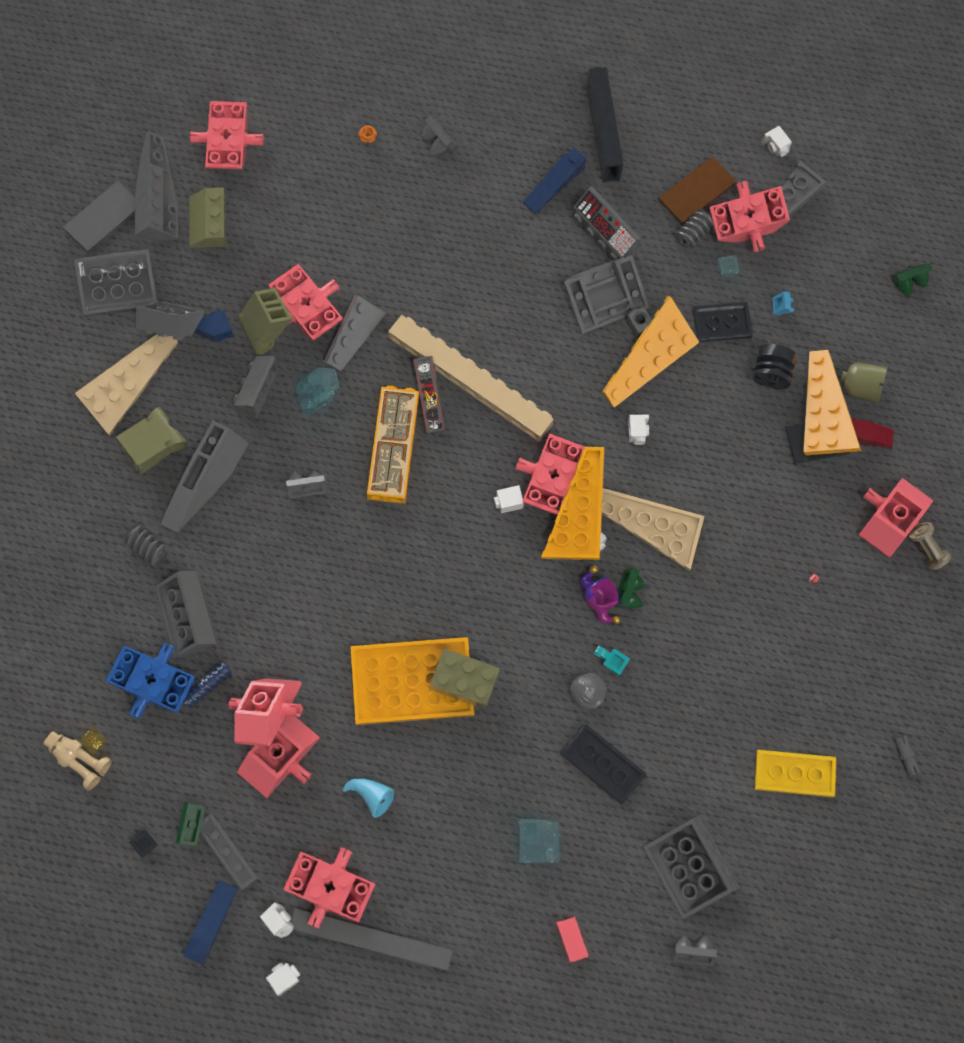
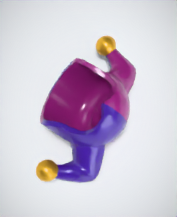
M593 565L580 579V584L585 591V601L595 611L601 623L613 622L618 624L620 622L619 616L611 617L607 614L608 609L619 603L618 591L609 578L604 577L595 582L591 580L592 575L598 571V567Z

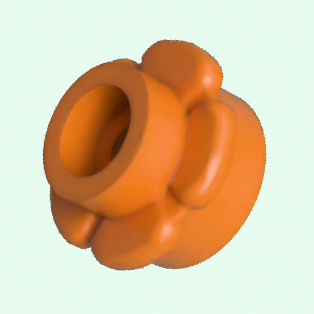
M371 126L362 127L359 131L360 140L364 143L373 142L377 136L374 128Z

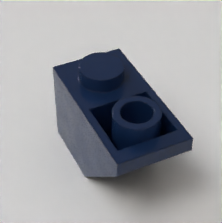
M224 310L214 311L209 316L203 317L194 331L195 334L214 342L233 336Z

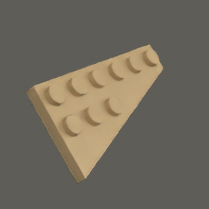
M157 333L75 393L109 436L143 392L150 379L156 374L158 368L178 344V341L173 339V336L161 337Z
M603 488L602 515L688 571L691 570L704 516Z

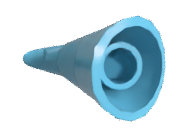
M352 779L343 788V791H356L364 799L374 818L385 813L394 797V790L392 788L368 779Z

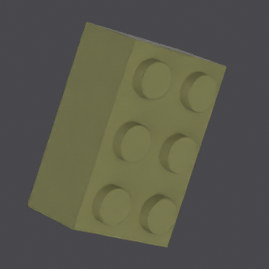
M443 649L430 684V690L486 710L500 668Z

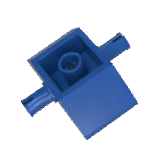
M163 643L157 658H151L123 646L106 682L137 698L129 712L130 716L140 719L147 704H153L164 710L179 713L196 677L168 664L171 654L175 650V647L169 644L168 646L167 643ZM154 678V679L156 680V682H155V683H154V682H151L150 685H149V682H148V681H149L150 679Z

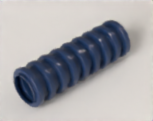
M220 662L219 666H215L214 670H210V674H205L204 679L200 678L201 681L199 683L196 682L195 686H191L184 700L189 708H193L194 704H198L199 700H203V696H208L209 691L213 692L212 689L214 687L217 688L218 684H222L223 680L226 681L228 676H232L231 670L224 662Z

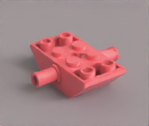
M210 101L208 131L190 132V143L207 144L206 168L243 169L247 145H264L263 134H247L246 102Z
M742 181L743 189L740 182L736 184L739 199L712 206L710 210L718 241L737 243L751 239L753 251L759 252L758 244L761 251L765 249L762 236L777 231L790 221L781 186L750 195L748 182Z
M297 264L268 285L270 289H277L292 317L290 323H295L300 331L313 341L343 320L342 316L327 299L328 296L340 289L333 279L322 288H318L300 265Z
M549 434L538 463L534 464L520 458L516 470L531 474L532 477L523 503L558 515L585 447Z
M903 478L887 498L881 497L870 488L863 498L877 507V511L858 536L890 558L907 535L910 534V531L919 525L920 518L933 500Z
M269 678L251 681L242 699L231 698L229 709L236 710L235 743L270 747L285 716H301L302 705L292 704L302 685L301 681Z
M286 715L270 747L255 745L245 757L237 773L266 798L271 795L290 773L305 784L307 782L305 777L310 779L312 774L303 768L299 762L320 737L297 717ZM281 751L282 754L280 756L275 757L274 752Z
M341 847L334 864H328L300 852L284 890L314 904L315 908L307 924L311 926L314 924V927L319 929L324 915L328 911L359 923L375 884L346 871V865L353 852L349 850L346 852L345 848ZM330 883H333V887L335 888V890H330V892L327 893V889L325 888V886L330 885Z

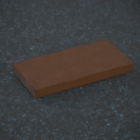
M712 156L662 194L658 200L683 225L690 217H693L695 212H698L699 208L704 209L734 186L736 180Z

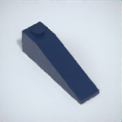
M573 147L523 201V204L537 214L585 168L587 158Z
M222 881L218 882L191 936L183 957L205 966L238 888Z

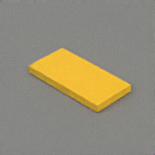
M757 750L755 790L835 797L836 757Z

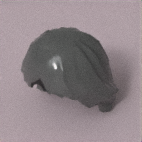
M587 673L578 676L572 682L570 694L576 704L591 710L600 707L604 703L607 688L600 676L595 673Z

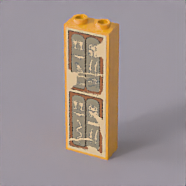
M381 387L367 490L368 500L406 503L419 403V391L413 388Z

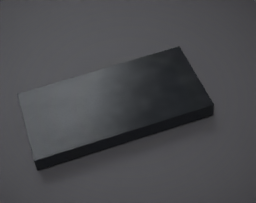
M586 723L560 754L621 805L624 804L647 775V773Z

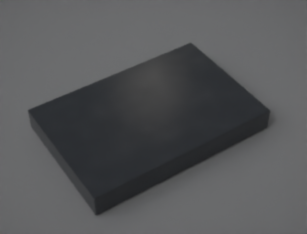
M748 302L693 306L692 308L696 337L699 342L753 337Z
M805 424L786 427L794 464L850 454V452L805 455Z

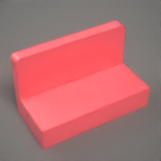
M575 917L556 922L555 925L568 962L572 963L588 957Z

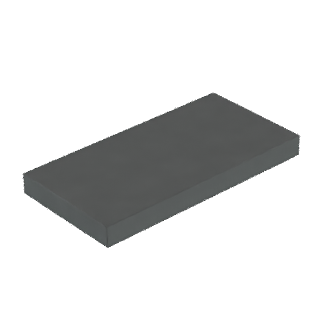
M117 181L63 228L85 251L90 253L135 214V197Z

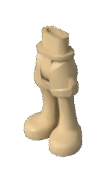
M54 731L49 734L43 743L49 748V752L55 756L58 764L62 767L69 766L83 777V788L88 791L92 790L101 778L85 768L76 759L79 758L90 765L101 776H104L111 766V760L108 757L98 760L82 749V744L77 740H71L62 734L58 735Z

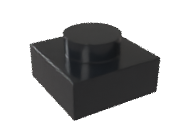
M146 829L129 841L141 858H144L158 846Z

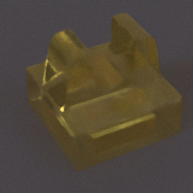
M94 726L79 739L92 755L108 742Z

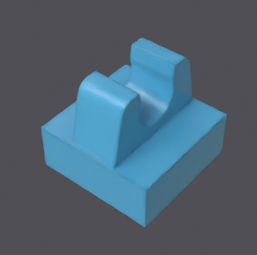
M784 291L772 297L773 315L780 316L794 311V308H791V303L794 300L790 297L789 292Z

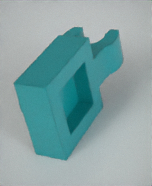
M598 646L594 652V655L605 660L602 666L617 676H620L630 660L616 649H613L610 653L603 647Z

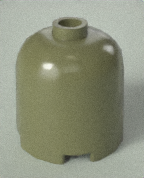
M861 362L851 364L847 372L843 371L841 382L844 383L845 392L855 398L879 403L883 388L879 384H884L887 367Z

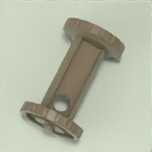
M924 522L914 527L910 531L909 537L914 542L919 541L929 557L926 562L928 568L931 570L939 569L951 560V554L947 550L941 551L931 535L934 531V526L930 522Z

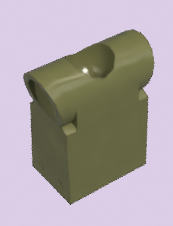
M276 288L255 291L243 308V312L237 315L242 328L258 355H262L272 349L275 342L274 339L278 338L292 320Z
M161 407L155 408L147 419H143L116 437L119 446L140 474L170 455V453L182 450L188 445L182 434L170 426V419Z

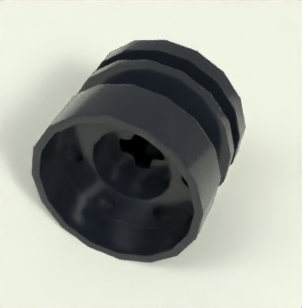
M764 344L760 346L756 359L757 364H755L752 376L753 381L758 385L778 390L789 388L793 376L792 370L797 359L796 352L791 348L778 344Z

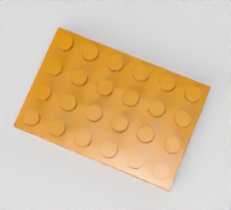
M468 637L351 646L356 725L474 716V705L430 690V684L443 649L469 657Z

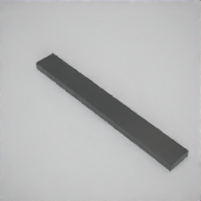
M296 908L294 910L291 923L295 931L448 971L453 950L324 916L318 929L314 927V924L313 926L307 924L312 915L311 912Z

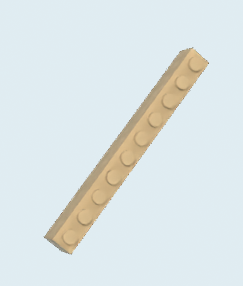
M401 315L388 331L389 339L415 357L433 356L437 372L538 442L542 440L552 427L554 419L548 412H542L535 403L523 399L518 391L510 390L502 380L494 379L487 370L478 368L474 361L469 358L465 359L458 350L446 346L442 339L433 337L429 330L417 326L416 322L410 317L406 318Z

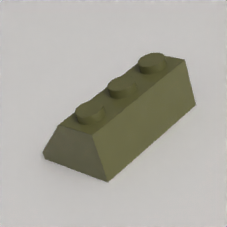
M224 187L205 188L189 197L190 248L226 247V195Z

